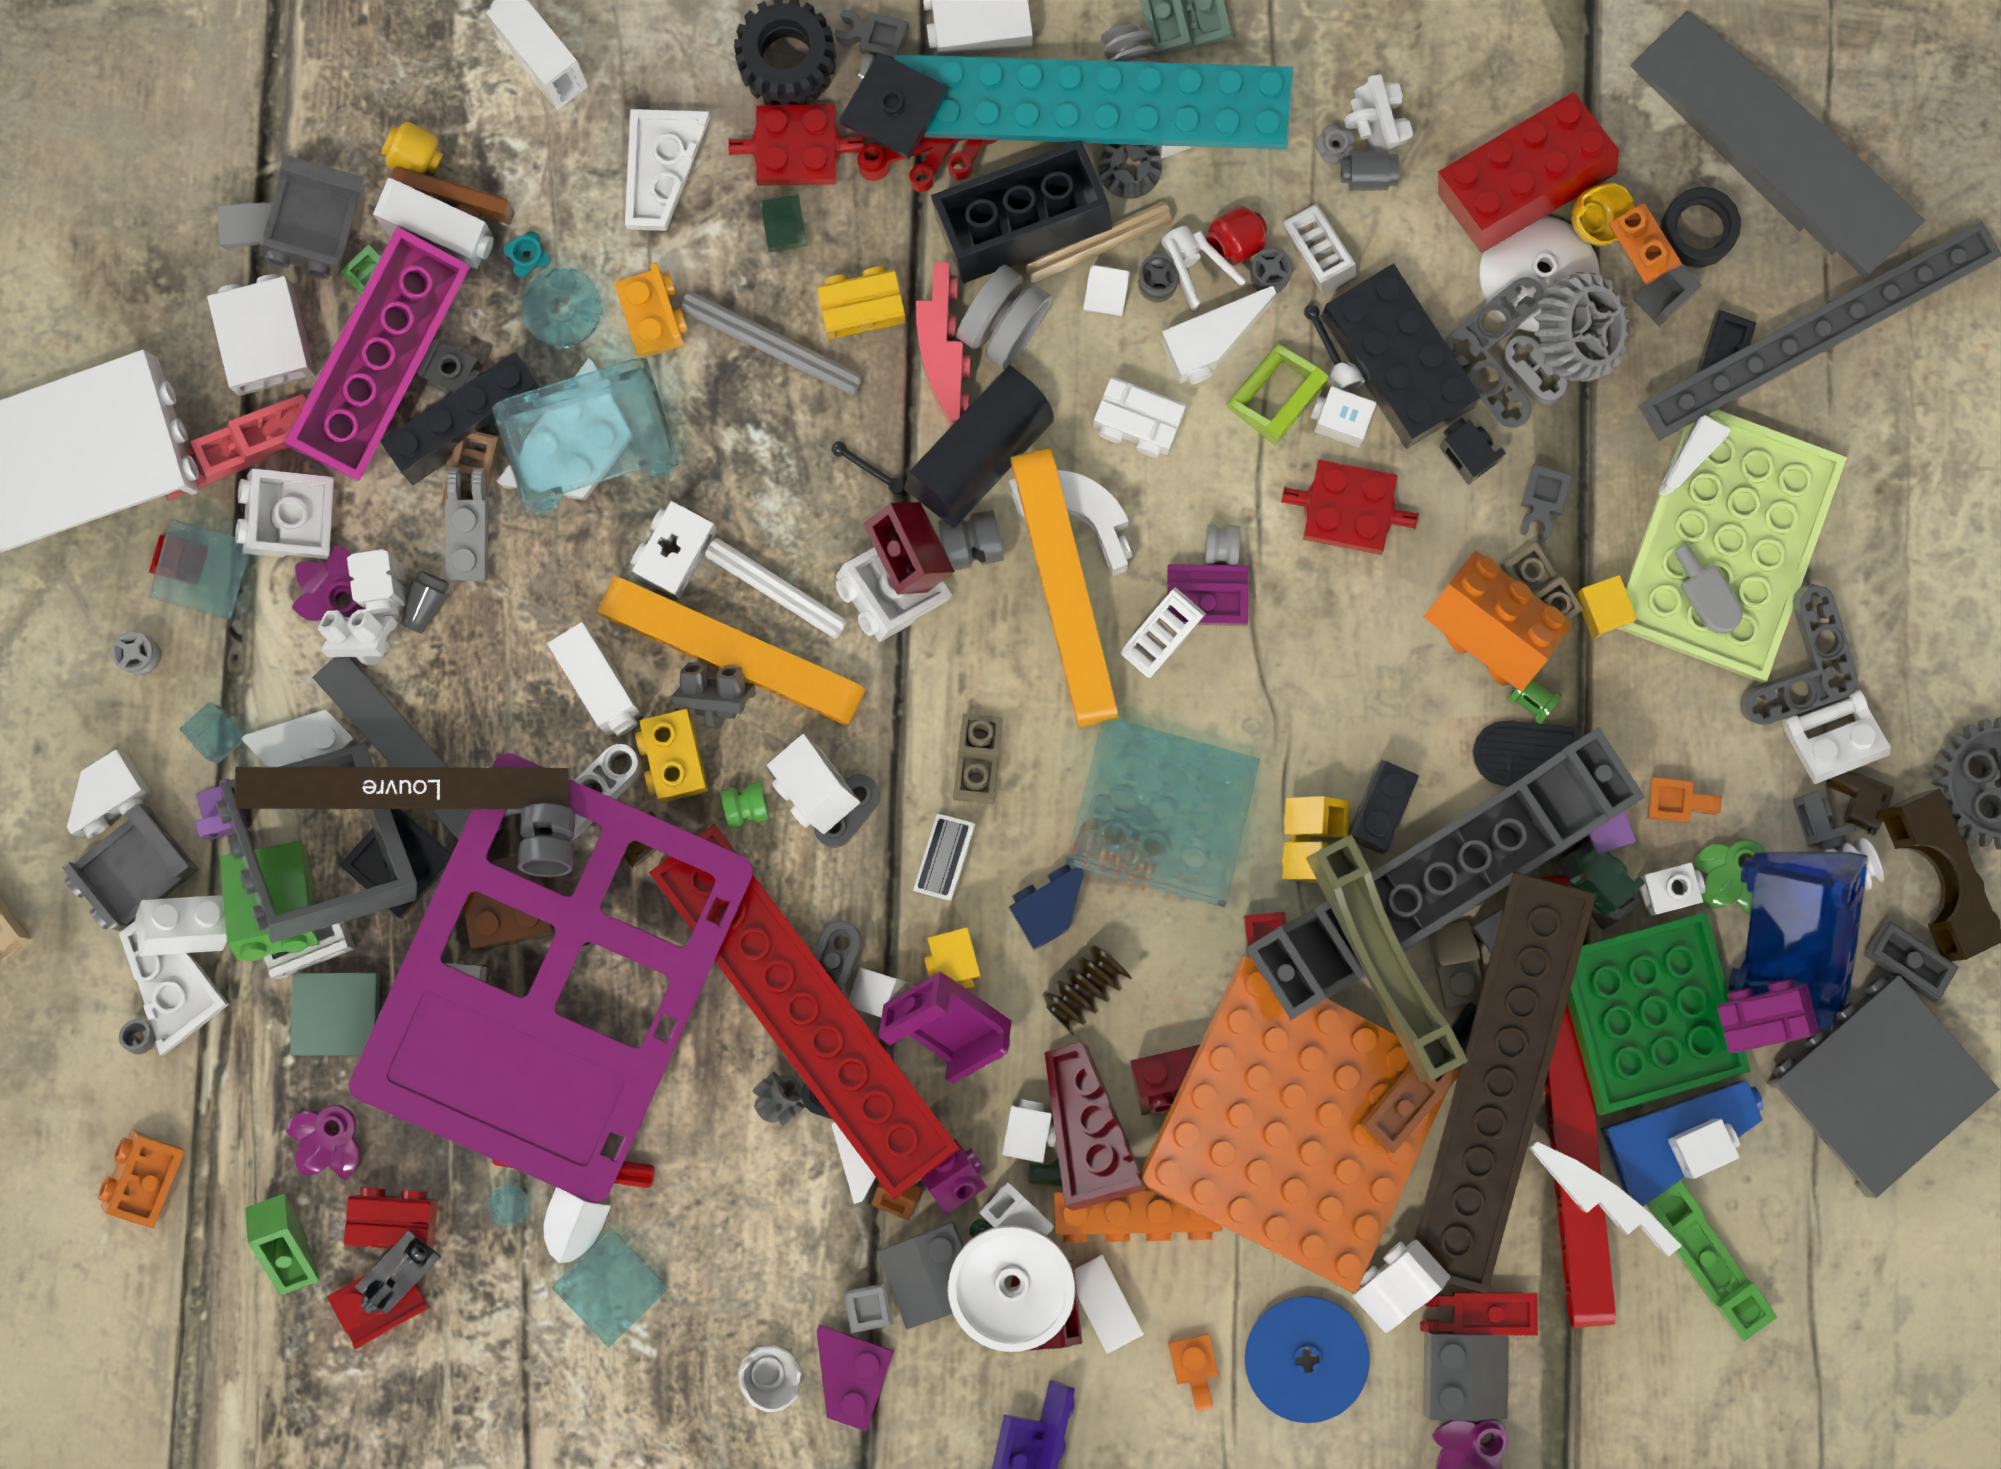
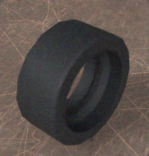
M1696 187L1685 190L1672 201L1661 219L1660 229L1683 265L1703 268L1719 262L1734 247L1740 235L1741 218L1737 206L1728 195L1715 188ZM1694 205L1706 206L1715 211L1721 218L1724 226L1723 236L1714 247L1705 250L1695 249L1686 244L1679 236L1677 230L1678 218L1688 207Z

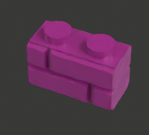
M1787 979L1768 984L1769 992L1754 995L1752 988L1727 993L1729 1001L1718 1004L1717 1009L1730 1054L1812 1037L1819 1033L1808 986L1806 984L1794 986L1793 979Z

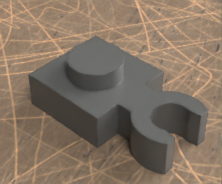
M842 12L843 22L854 26L849 32L835 31V37L839 43L853 45L860 42L858 49L862 55L867 53L876 57L877 53L880 52L894 60L895 55H901L910 29L908 21L870 12L868 21L864 22L854 12Z
M1532 465L1520 505L1532 510L1520 524L1521 535L1525 536L1528 533L1530 523L1537 522L1543 528L1541 540L1546 541L1553 530V524L1549 515L1560 516L1562 514L1572 475Z

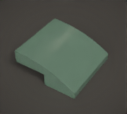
M1140 0L1147 30L1152 33L1150 43L1151 46L1155 47L1154 55L1186 51L1235 38L1226 0Z
M293 973L290 1055L361 1056L379 1016L380 973Z

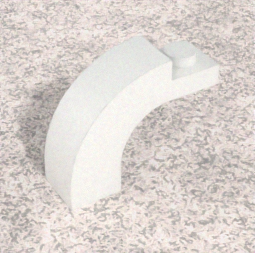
M1057 470L1068 516L1083 521L1094 532L1112 577L1126 572L1128 568L1127 559L1132 558V553L1125 536L1117 537L1116 534L1127 529L1129 522L1120 504L1104 487L1095 481L1077 473ZM1015 479L1010 480L1009 491L1023 526L1027 525Z

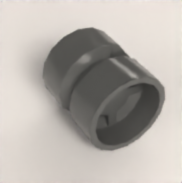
M993 509L971 514L969 521L962 520L955 529L943 520L938 521L943 549L954 571L971 568L975 560H978L982 565L1004 561L1001 539Z
M544 803L533 804L522 809L520 835L525 840L519 844V870L539 877H557L572 872L573 845L568 842L574 838L575 812L572 809L562 805Z

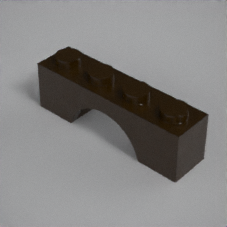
M1941 788L1918 793L1879 811L1895 849H1907L1919 853L1931 863L1938 875L1941 886V900L1935 916L1927 925L1939 953L1950 961L1967 960L2000 944L2001 923L1999 917L1992 910L1984 891V882L1974 868L1968 853L1967 842L1960 835L1952 816V807L1944 797Z

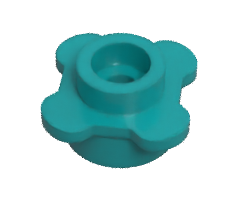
M533 231L527 232L525 235L507 242L504 246V253L507 257L511 258L514 264L513 271L518 277H527L530 271L538 267L545 268L550 263V255L543 251L540 245L541 237L538 233ZM526 251L531 252L528 258L524 257V252Z

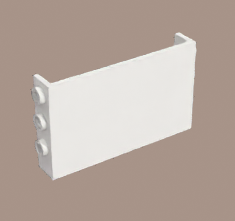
M143 349L0 400V553L177 490H182L191 495L199 492L196 484V479H199V471L193 458L187 454L184 444L188 440L187 432L182 421L176 418L173 404L176 403L175 392L171 384L165 381L158 357Z

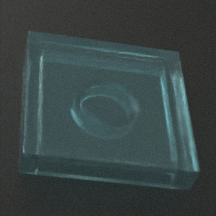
M171 519L168 524L149 598L224 619H231L248 554L242 553L243 543H236L234 536Z
M611 1229L552 1289L609 1348L669 1287L614 1229Z

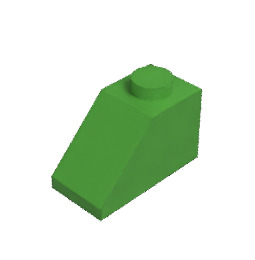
M285 1193L246 1207L248 1244L280 1296L319 1282V1274L301 1220Z

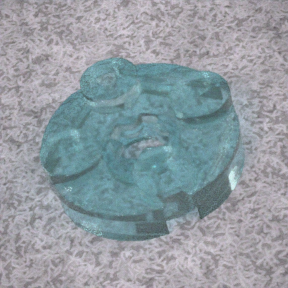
M547 268L537 273L524 288L521 310L523 321L530 333L545 345H550L560 350L568 349L587 340L597 329L603 315L600 294L592 280L583 272L573 268ZM556 299L565 302L567 299L572 301L569 305L570 312L567 315L560 314L555 316L552 314L555 311L553 302Z

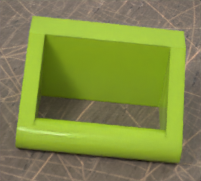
M1276 344L1228 401L1226 406L1276 446L1326 386L1329 376L1314 364L1280 344ZM1284 362L1303 377L1305 381L1272 421L1246 405L1278 366Z

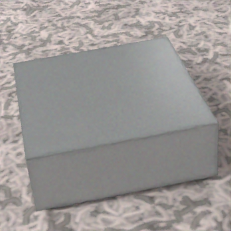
M885 1283L844 1291L851 1333L893 1325Z

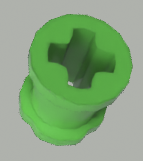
M1532 679L1522 692L1515 688L1507 700L1510 703L1517 702L1536 716L1535 721L1541 724L1562 695L1558 692L1551 693Z

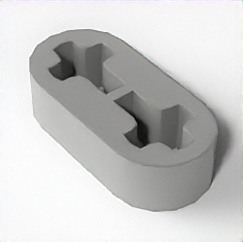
M1525 335L1512 338L1502 353V361L1505 368L1538 403L1546 405L1558 401L1566 391L1567 380H1564L1563 376L1553 374L1552 366L1543 364L1546 353L1537 350L1539 346L1537 341ZM1514 347L1518 350L1527 348L1530 351L1527 360L1533 368L1524 360H1520L1518 363L1513 360L1512 357L1516 353ZM1537 371L1546 380L1551 377L1556 380L1557 383L1553 387L1556 393H1553L1551 390L1545 392L1540 390L1539 387L1542 384V380L1536 374Z

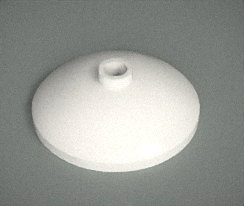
M1545 216L1483 253L1479 267V283L1482 295L1486 303H1488L1519 278L1529 277L1535 279L1544 290L1554 285V280L1571 273L1599 274V264L1591 244L1584 242L1571 224L1554 217ZM1537 263H1548L1550 272L1542 273L1539 271ZM1521 286L1517 290L1519 298L1510 305L1507 298H1505L1500 304L1509 310L1513 321H1515L1521 314L1517 313L1514 309L1522 303H1526L1529 307L1536 302L1533 299V295L1537 290L1534 287L1527 290ZM1541 309L1516 329L1533 334L1539 330V323L1533 317L1541 314ZM1492 311L1501 321H1503L1506 324V318L1503 313H1501L1500 311Z
M1007 1225L994 1227L978 1234L961 1249L950 1271L948 1296L957 1322L971 1338L991 1349L1004 1352H1019L1038 1347L1059 1332L1067 1321L1073 1307L1075 1282L1073 1271L1066 1255L1053 1240L1043 1233L1028 1227ZM1009 1275H1015L1020 1279V1284L1016 1287H1009L1004 1280Z

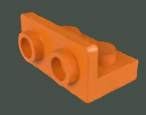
M131 1130L128 1138L122 1137L118 1143L114 1154V1161L118 1163L112 1177L107 1176L101 1185L98 1194V1200L102 1201L100 1207L108 1215L154 1229L185 1151L180 1147L143 1136L140 1132Z

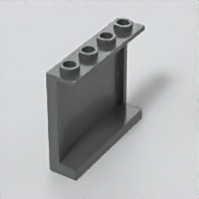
M1881 975L1873 980L1863 990L1867 995L1858 1004L1854 1005L1853 1002H1850L1836 1012L1833 1016L1836 1023L1824 1032L1820 1028L1819 1033L1808 1037L1802 1043L1806 1049L1796 1058L1789 1055L1781 1060L1771 1070L1775 1076L1767 1082L1770 1088H1777L1858 1180L1855 1185L1865 1197L1877 1198L2000 1090L1900 975L1887 978Z

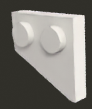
M328 710L319 711L255 731L241 738L267 767H279L348 748L356 741Z

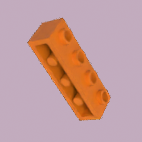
M1150 1189L1074 1211L1065 1207L1063 1191H1054L1055 1235H1063L1064 1243L1088 1242V1234H1105V1242L1130 1241V1233H1146V1241L1171 1240V1233L1188 1232V1240H1212L1213 1232H1222V1226Z

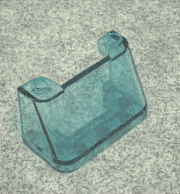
M646 358L628 360L512 396L496 403L492 407L495 426L525 513L534 511L535 515H541L558 508L557 502L563 498L564 493L639 469L643 474L650 473L651 478H658L671 473L674 470L673 466L679 465L678 455L656 383Z

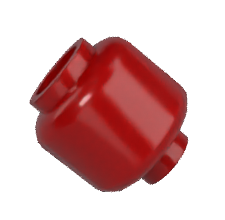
M1236 206L1210 222L1206 240L1231 265L1236 266L1264 249L1267 225L1264 218L1258 212H1253L1244 206Z

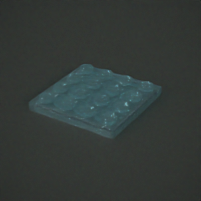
M1119 719L1102 721L1065 864L1225 907L1229 897L1260 758Z

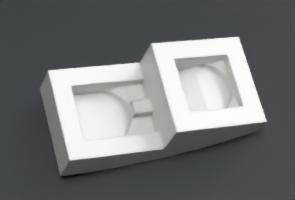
M1103 1254L1074 1269L1077 1296L1107 1354L1144 1335Z

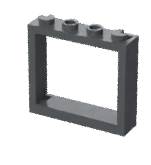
M362 743L279 767H374L366 743ZM235 779L220 783L222 800L216 801L219 818L222 824L230 823L233 834L227 837L233 858H242L245 870L240 871V877L246 895L254 893L258 905L253 906L252 911L259 931L266 929L271 943L417 899V881L390 809H366L392 882L277 915L240 809H235Z

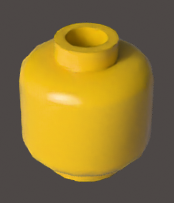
M404 122L400 127L393 125L381 150V154L386 156L385 164L389 169L393 170L394 167H400L424 175L426 172L434 175L443 156V153L437 151L438 137L411 122Z

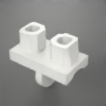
M1381 74L1373 75L1368 78V82L1365 85L1354 90L1356 98L1350 101L1353 113L1345 116L1343 120L1347 129L1358 128L1360 138L1368 140L1370 150L1390 151L1393 147L1404 144L1413 136L1410 121L1407 118L1394 119L1391 109L1397 108L1402 103L1403 95L1399 83L1383 82Z
M366 609L357 610L351 617H344L338 610L327 611L318 626V631L326 638L321 651L327 657H357L364 665H376L383 659L384 653L389 651V644L386 639L389 633L396 629L398 622L392 616H374L371 612H366Z

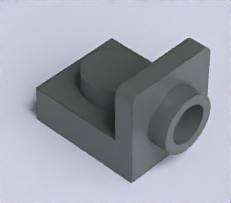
M1819 791L1792 799L1808 846L1821 842L1823 850L1847 843L1845 835L1857 831L1854 823L1831 829L1829 822L1833 819L1832 811L1828 801L1825 798L1821 799Z

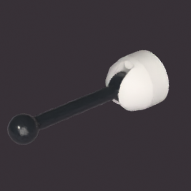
M1309 304L1304 309V315L1307 319L1312 320L1334 363L1330 373L1331 386L1349 393L1356 390L1365 382L1360 369L1353 363L1341 361L1319 318L1320 310L1318 306Z

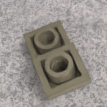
M1531 541L1499 563L1506 574L1515 581H1520L1527 585L1532 594L1548 606H1553L1561 611L1565 619L1569 620L1583 610L1564 577L1556 574L1537 542Z
M963 713L953 800L994 804L1003 718Z

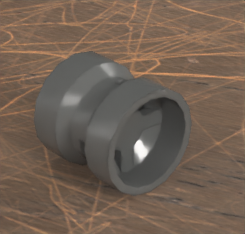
M1158 253L1150 255L1143 261L1139 271L1138 288L1144 298L1151 302L1159 303L1173 296L1179 277L1173 258Z

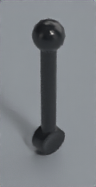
M837 441L832 445L831 451L835 456L847 458L888 485L891 493L900 494L904 490V482L900 478H890L847 450L844 442Z

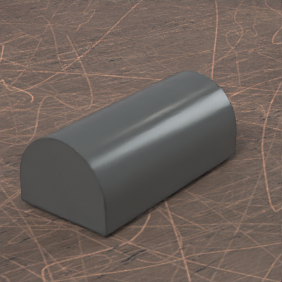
M1891 921L1884 923L1877 930L1864 951L1866 958L1893 976L1900 975L1911 988L1932 1002H1937L1941 999L1959 966Z

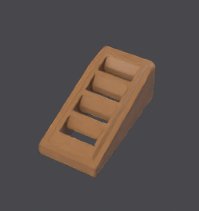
M478 429L463 439L453 449L450 467H459L460 472L472 475L473 468L480 467L464 464V457L482 460V468H484L486 475L487 496L502 435ZM469 440L487 445L486 452L468 448ZM447 480L441 502L443 506H445V499H448ZM462 480L461 489L472 491L471 482ZM461 497V500H472L469 498Z

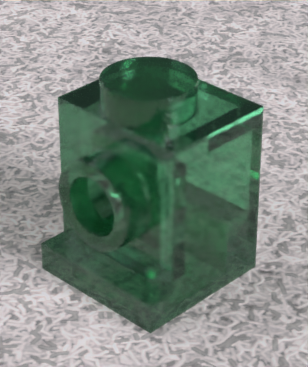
M1595 849L1589 851L1576 863V867L1580 871L1570 879L1576 888L1592 891L1597 894L1593 906L1603 917L1618 910L1645 883L1641 877L1632 880L1627 875L1626 866L1618 858L1610 856L1606 851L1599 855Z

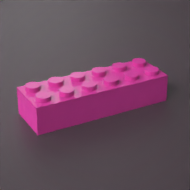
M397 226L283 444L356 482L360 481L470 265Z

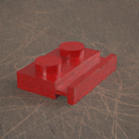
M366 1275L327 1296L345 1333L350 1337L354 1350L431 1308L424 1299L418 1283L387 1314L383 1311H375L373 1314H370L361 1307L360 1303L363 1300V1294L355 1287Z

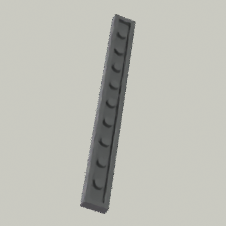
M1981 221L1644 401L1638 407L1656 438L1660 441L1694 423L1701 416L1709 415L2001 257V252Z

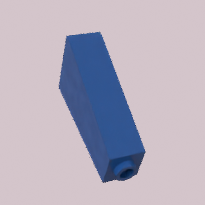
M1737 1081L1600 1128L1621 1189L1638 1204L1644 1206L1685 1177L1667 1139L1711 1119H1722L1724 1125L1729 1123L1739 1138L1762 1121L1759 1111L1763 1110L1764 1106L1760 1093L1755 1086L1750 1087L1749 1081Z

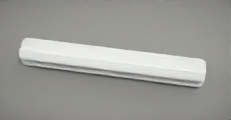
M714 538L705 551L708 559L827 635L837 639L845 629L847 623L843 617L724 541Z

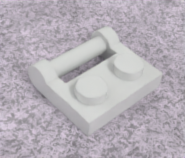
M1855 690L1843 700L1799 717L1794 715L1782 719L1784 731L1814 784L1890 755L1891 746L1868 709L1866 699L1860 690ZM1849 714H1852L1856 720L1853 723L1808 739L1804 733Z

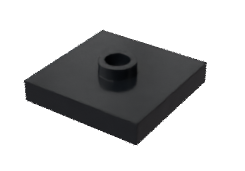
M878 52L840 117L839 122L842 126L910 160L949 90L947 86Z

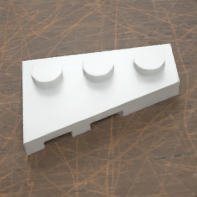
M630 109L625 227L627 230L667 231L711 118L709 111Z
M134 921L119 933L134 980L138 982L145 1003L143 1007L147 1019L151 1021L157 1039L155 1043L159 1055H166L229 1005L190 953L139 956L136 922Z

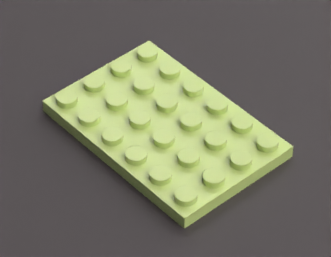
M1716 410L1707 415V417L1728 427L1731 431L1724 441L1676 490L1666 497L1661 494L1658 495L1625 585L1637 618L1633 623L1616 629L1760 683H1765L1768 680L1793 610L1794 595L1801 588L1847 457L1721 410ZM1693 423L1682 429L1669 468ZM1688 544L1703 569L1711 565L1718 567L1742 608L1741 622L1733 631L1726 634H1716L1708 630L1702 623L1681 589V584L1689 579V576L1677 559L1674 551Z

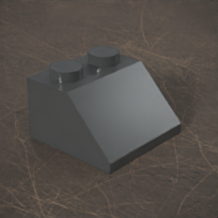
M954 1221L877 1251L906 1330L953 1314L948 1296V1282L952 1265L963 1248Z
M1424 1331L1423 1415L1429 1420L1455 1421L1507 1418L1508 1336Z

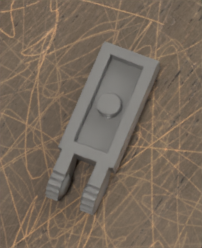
M449 467L447 473L448 499H445V580L487 581L489 500H486L484 468H473L471 475L473 500H461L462 476L460 468Z

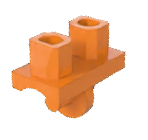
M1644 202L1609 223V227L1646 286L1662 274L1681 265L1680 259Z

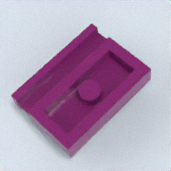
M1168 564L1167 595L1176 587L1206 614L1197 625L1247 626L1249 566ZM1173 606L1168 608L1184 624L1189 621Z

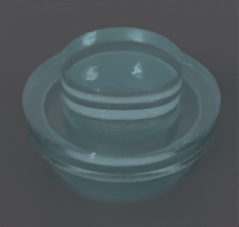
M504 1185L498 1187L491 1193L488 1199V1214L498 1225L505 1227L515 1226L527 1216L529 1199L526 1193L517 1186Z

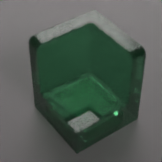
M799 194L759 202L769 253L808 246Z

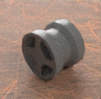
M1278 248L1261 250L1255 256L1250 270V280L1253 286L1258 291L1274 286L1276 293L1281 292L1287 286L1292 272V262L1289 256Z

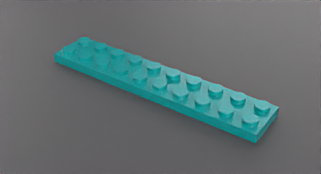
M895 55L896 61L947 86L949 90L923 136L927 138L1072 143L1082 141V143L1288 150L1293 67Z

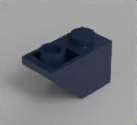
M1066 864L1047 876L1050 880V883L1036 890L1032 884L1012 896L1015 903L1009 906V910L1033 951L1069 931L1084 874L1080 865L1071 869L1069 864Z

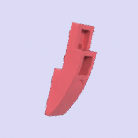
M934 262L932 301H916V323L920 355L928 384L940 411L949 425L952 426L969 408V393H962V378H970L971 354H963V342L948 341V338L956 339V314H949L950 299L957 300L958 275H951L950 262Z

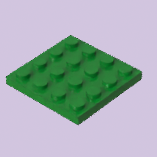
M1707 912L1582 946L1567 1003L1598 1114L1611 1113L1751 1072L1745 1051L1731 1054L1728 1051L1724 1028L1722 1027L1717 1008L1718 1004L1729 1001L1727 995L1729 991Z

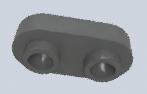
M857 774L845 780L852 791L855 788L862 787L867 791V796L840 820L842 826L838 833L831 834L827 831L825 834H822L814 827V833L823 845L839 848L849 843L877 808L880 801V791L872 778Z
M836 921L829 924L823 930L813 955L825 971L833 975L834 983L844 994L862 951L863 938L860 931L852 924ZM841 936L849 938V946L845 950H839L836 945L837 940Z

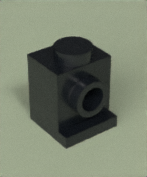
M1463 418L1454 422L1443 432L1446 438L1439 447L1468 485L1498 464L1506 455L1502 447L1497 451L1491 448L1493 441L1483 427H1475L1471 420L1466 423Z

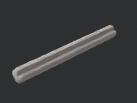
M688 291L681 302L680 308L683 313L850 395H855L862 384L863 378L860 373L692 291Z

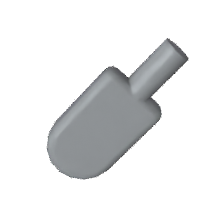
M1688 544L1674 551V554L1689 576V579L1681 584V589L1702 623L1708 630L1716 634H1726L1733 631L1741 622L1742 608L1718 567L1711 565L1703 569Z

